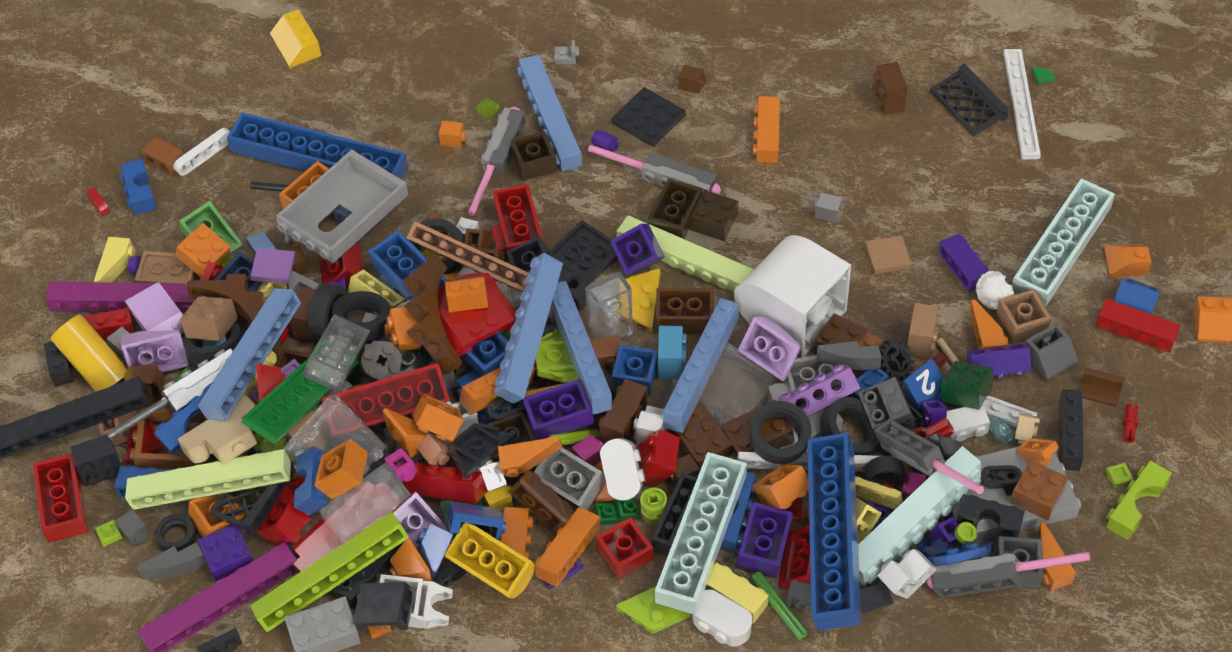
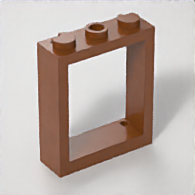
M148 407L141 408V409H140V412L143 411V410H145V409L148 408ZM162 408L135 424V426H138V429L133 432V443L136 444L135 448H131V460H134L135 467L137 468L152 467L175 470L209 463L210 456L201 463H194L186 455L142 453L146 420L170 421L174 414L171 408ZM203 413L194 416L189 423H204L208 419H206Z

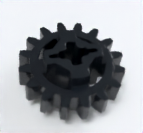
M897 339L888 340L879 345L881 354L880 368L889 375V379L896 377L900 382L911 375L910 371L914 370L911 364L915 363L911 359L913 353L908 352L910 347H904V342L898 343Z

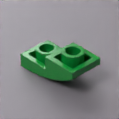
M636 498L628 500L617 499L615 503H596L594 506L595 515L600 516V525L623 522L630 517L632 519L640 517Z

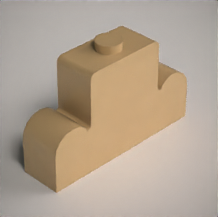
M245 396L238 401L226 421L208 419L178 438L177 440L185 455L192 462L201 463L207 460L210 454H213L222 464H226L256 445L257 441L252 429L241 423L243 416L255 404Z

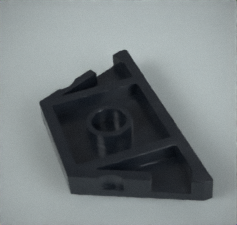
M474 423L448 444V451L464 478L468 479L499 453V446L509 445L517 438V431L511 430L510 433L501 432L499 427H488Z

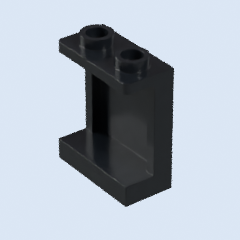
M406 582L361 584L360 592L357 596L356 611L353 615V624L362 631H367L368 626L394 625L399 630H408L415 589Z

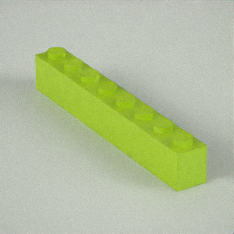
M391 511L250 605L256 619L265 631L269 632L284 622V617L299 612L407 540L409 536L395 514Z

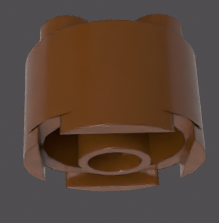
M149 364L128 367L125 381L139 376L147 385L150 406L163 398L161 393L164 390L165 376L158 365Z

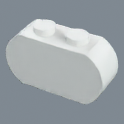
M618 438L610 440L604 444L600 451L608 493L615 499L628 500L635 497L643 487L642 481H645L643 469H639L638 461H641L638 449H635L634 444L627 439Z
M714 590L704 591L696 615L692 614L694 625L701 632H707L714 636L722 644L739 646L749 639L752 629L750 611Z

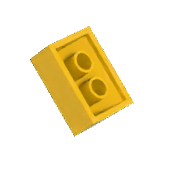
M299 9L284 14L270 32L289 68L321 56L318 40Z

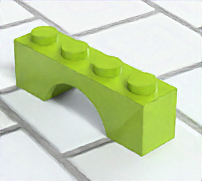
M1151 460L1146 467L1142 466L1137 473V480H1132L1128 485L1127 494H1122L1118 499V507L1116 509L1112 508L1108 513L1106 519L1109 521L1106 528L1129 540L1142 518V515L1136 508L1135 501L1145 496L1159 497L1169 483L1172 472Z

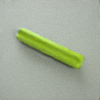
M597 429L552 434L547 438L559 437L562 445L579 443L591 434L596 440L600 437Z

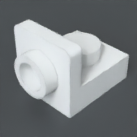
M490 460L477 470L482 472L486 492L507 485L504 475L500 470L499 461L493 463Z

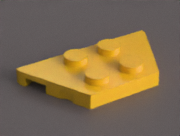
M660 269L622 279L620 284L617 315L624 319H629L635 325L639 323L645 326L649 332H653L656 288H659Z

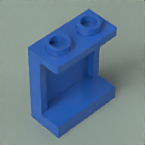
M450 501L446 521L451 533L459 534L461 522L491 526L495 539L500 540L501 534L505 533L506 522L498 508Z

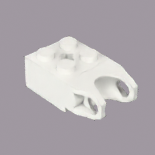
M381 574L380 583L406 582L415 589L408 627L429 629L449 625V616L435 611L432 605L438 601L452 599V589L443 587L435 582L423 581L420 578Z

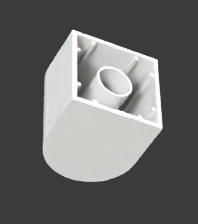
M796 235L787 236L735 289L734 299L739 305V312L749 325L754 317L767 316L779 324L801 346L797 358H803L814 347V339L831 316L835 313L842 317L847 311L851 264L807 238Z

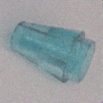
M995 417L989 418V429L996 440L1004 445L1009 444L1015 437L1013 428Z

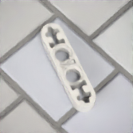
M227 128L218 130L177 159L173 169L181 176L188 174L228 145L227 136L230 131Z

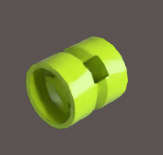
M648 488L642 492L640 497L641 517L646 523L657 525L666 509L667 496L659 488Z

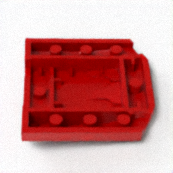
M489 273L466 274L458 278L465 279L484 276L488 301L487 308L449 313L446 287L443 285L438 288L437 299L441 323L448 340L459 357L472 351L473 345L503 330L506 333L510 332L515 324L516 310Z

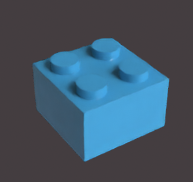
M659 326L658 378L659 380H679L686 367V334H683V326Z

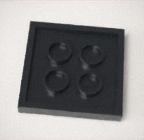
M643 87L611 118L612 124L654 147L686 116V110Z
M583 220L549 251L551 257L563 263L562 269L566 268L569 271H574L579 277L591 283L618 259L610 242L612 239Z

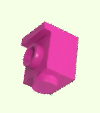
M402 448L384 459L389 471L400 483L404 480H412L415 473H417L413 461ZM402 458V461L398 462V463L395 464V465L393 464V463H395L396 461H398L399 459Z
M906 471L902 495H906L905 500L925 482L926 475Z

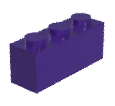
M960 233L940 241L938 251L940 256L968 292L976 290L979 278L990 271L988 266L982 263L979 255L971 249L969 242Z
M1025 344L966 351L967 363L993 368V376L996 378L1005 377L1009 373L1022 375L1025 374V371H1031L1030 350Z

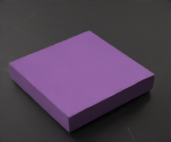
M257 248L250 276L251 280L289 284L295 251Z

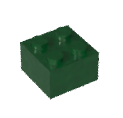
M954 361L941 381V402L979 410L993 388V368L969 364L963 361Z

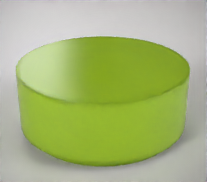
M962 522L956 527L955 536L959 542L969 544L976 539L977 531L971 523Z

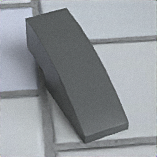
M857 341L818 345L817 360L833 366L846 364L855 370L880 369L881 354L878 345L859 347Z
M196 542L177 552L175 547H172L138 565L137 568L142 579H163L197 570L207 565V561Z

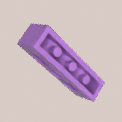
M840 364L832 368V372L816 376L814 378L815 381L799 385L796 391L782 394L777 401H785L795 405L797 399L803 398L804 402L799 408L809 416L838 399L859 390L860 386L851 368L846 364ZM838 379V386L831 388V382ZM816 389H821L820 396L814 398L813 392ZM787 419L790 425L794 424L791 420Z

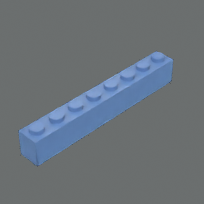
M539 55L519 59V67H517L518 76L523 78V88L528 90L529 102H533L534 114H538L539 126L544 128L543 131H545L555 153L556 164L560 166L561 171L582 166V154Z
M546 253L534 257L531 261L530 274L525 280L526 287L520 297L521 304L515 314V324L510 330V341L505 347L506 354L500 364V374L495 381L496 388L494 394L513 404L525 397L563 265L562 262Z
M566 281L558 282L551 303V310L578 379H580L592 414L612 410V394Z
M274 288L200 401L198 407L206 419L226 421L256 375V364H263L300 306L301 302L294 290Z
M720 298L663 411L664 428L683 433L739 320L738 303Z

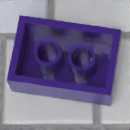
M580 379L526 396L523 399L525 411L536 440L546 439L549 435L566 433L594 423L592 410Z
M753 502L736 567L754 572L759 571L762 574L777 578L793 513Z

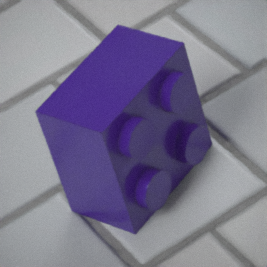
M641 223L610 241L625 273L629 275H634L665 258L649 224Z
M231 525L198 539L215 582L228 577L238 568L244 567L253 561L237 526Z

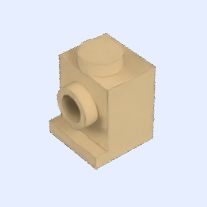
M1019 413L1015 431V439H1018V443L1023 444L1029 438H1036L1038 426L1034 424L1035 422L1039 423V417Z

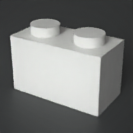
M983 405L979 410L963 407L947 411V418L954 428V434L948 436V438L963 441L970 437H980L988 433L990 420Z

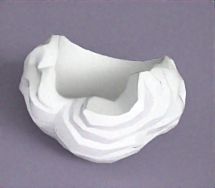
M999 271L986 272L979 278L976 284L978 300L992 310H997L999 299L1014 295L1012 286L1005 282L1006 276Z

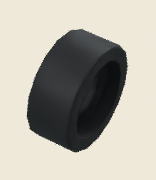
M881 456L871 459L865 465L866 480L878 483L879 485L889 484L890 486L897 487L905 479L903 463L900 459L893 456Z
M182 514L168 515L159 522L155 531L156 540L163 551L175 547L177 552L194 544L197 539L193 522L189 517ZM183 526L188 529L186 537L179 542L170 543L164 539L167 531L173 527Z

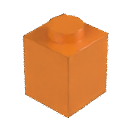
M442 121L439 130L440 146L461 148L463 141H466L467 131L464 130L463 123Z

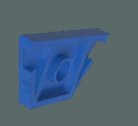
M993 540L982 543L960 544L961 548L944 547L940 549L941 552L926 555L925 557L932 565H948L987 556L995 547Z

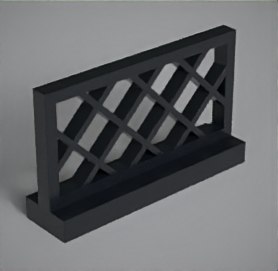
M965 63L959 66V71L930 88V92L972 136H975L998 120L1004 121L1008 118V107ZM959 78L962 81V85H954L952 81ZM945 88L948 89L947 94H940L938 90ZM958 89L960 90V95H951L950 90ZM963 90H970L973 92V95L964 96L962 95ZM949 99L959 100L958 105H950L948 103ZM961 100L971 101V106H961ZM974 101L982 102L984 104L983 107H973ZM959 111H970L969 116H961ZM972 111L982 112V117H971ZM985 112L995 115L992 118H984ZM970 121L981 122L980 126L975 129L970 126Z
M252 448L247 456L261 454L263 452H260ZM292 461L290 466V480L296 472ZM289 481L270 484L261 489L255 487L254 491L245 494L243 490H240L241 495L229 498L230 492L222 493L209 514L244 529L248 535L254 537ZM257 495L258 500L256 503L247 506L245 499ZM243 500L245 507L233 510L231 503ZM229 504L231 511L223 514L217 512L221 506ZM247 512V517L243 522L235 519L236 514Z

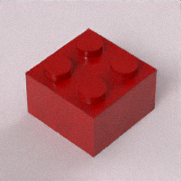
M658 429L652 435H649L645 441L639 443L637 449L639 450L641 461H638L639 469H643L645 481H642L643 484L655 488L675 473L680 437Z
M631 517L596 536V548L618 580L654 560L652 545Z

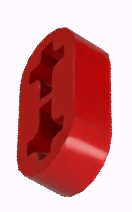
M95 187L86 191L90 202L101 217L110 213L106 202Z
M491 226L495 249L506 253L501 226Z

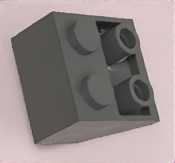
M1058 323L1028 338L1025 342V345L1030 350V362L1046 380L1078 363L1071 339Z
M896 377L858 392L873 429H877L888 419L900 424L914 418Z

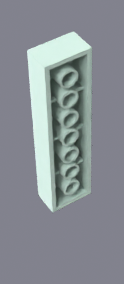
M1080 179L1013 278L1012 288L1014 294L1035 289L1044 307H1046L1111 209L1115 193Z
M962 446L944 464L980 484L981 461ZM939 470L933 473L858 544L860 585L863 588L869 585L873 586L879 580L877 575L881 572L882 566L887 562L895 561L899 557L902 558L909 550V547L913 543L917 544L928 529L932 530L937 525L939 518L947 516L952 510V506L956 502L960 503L963 494L967 495L970 489Z
M707 452L657 583L655 603L696 615L744 484L747 463Z

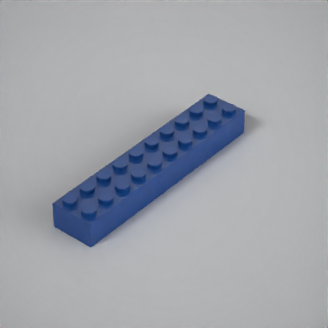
M243 112L227 136L230 152L303 171L309 169L317 161L330 169L350 150L355 151L401 180L408 169L406 153Z
M398 230L368 252L372 265L409 301L414 295L403 280L427 258ZM443 275L438 288L445 285V281H448ZM499 332L473 345L472 351L461 357L482 377L500 368V364L506 354L505 347L509 341Z
M848 433L808 439L812 619L819 631L861 625L854 446Z

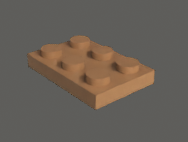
M144 251L135 277V283L187 284V281L194 280L195 272L177 258L176 253Z

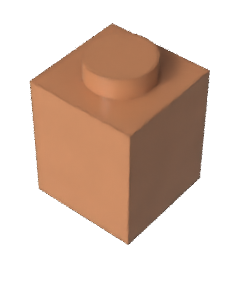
M428 433L417 449L430 465L443 466L449 461L451 456L448 451L449 443L437 438L436 434Z

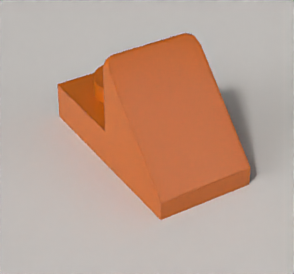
M1029 438L1016 451L1028 463L1030 460L1046 466L1052 461L1051 456L1059 447L1056 441Z

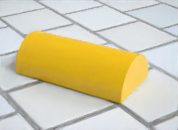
M81 314L70 319L51 336L50 340L95 391H100L125 380L127 366Z
M464 522L459 530V534L455 536L444 554V557L511 599L523 592L534 572V563L471 523Z

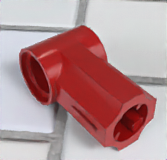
M945 417L926 428L919 427L913 433L927 440L929 436L936 433L948 437L954 434V428L949 419Z

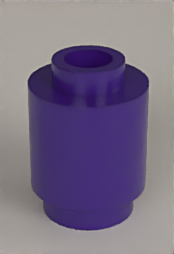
M596 130L592 135L591 143L594 146L611 152L617 150L619 142L616 136L603 130Z

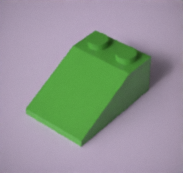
M208 201L179 221V228L186 237L204 223L231 246L230 254L243 246L211 201Z

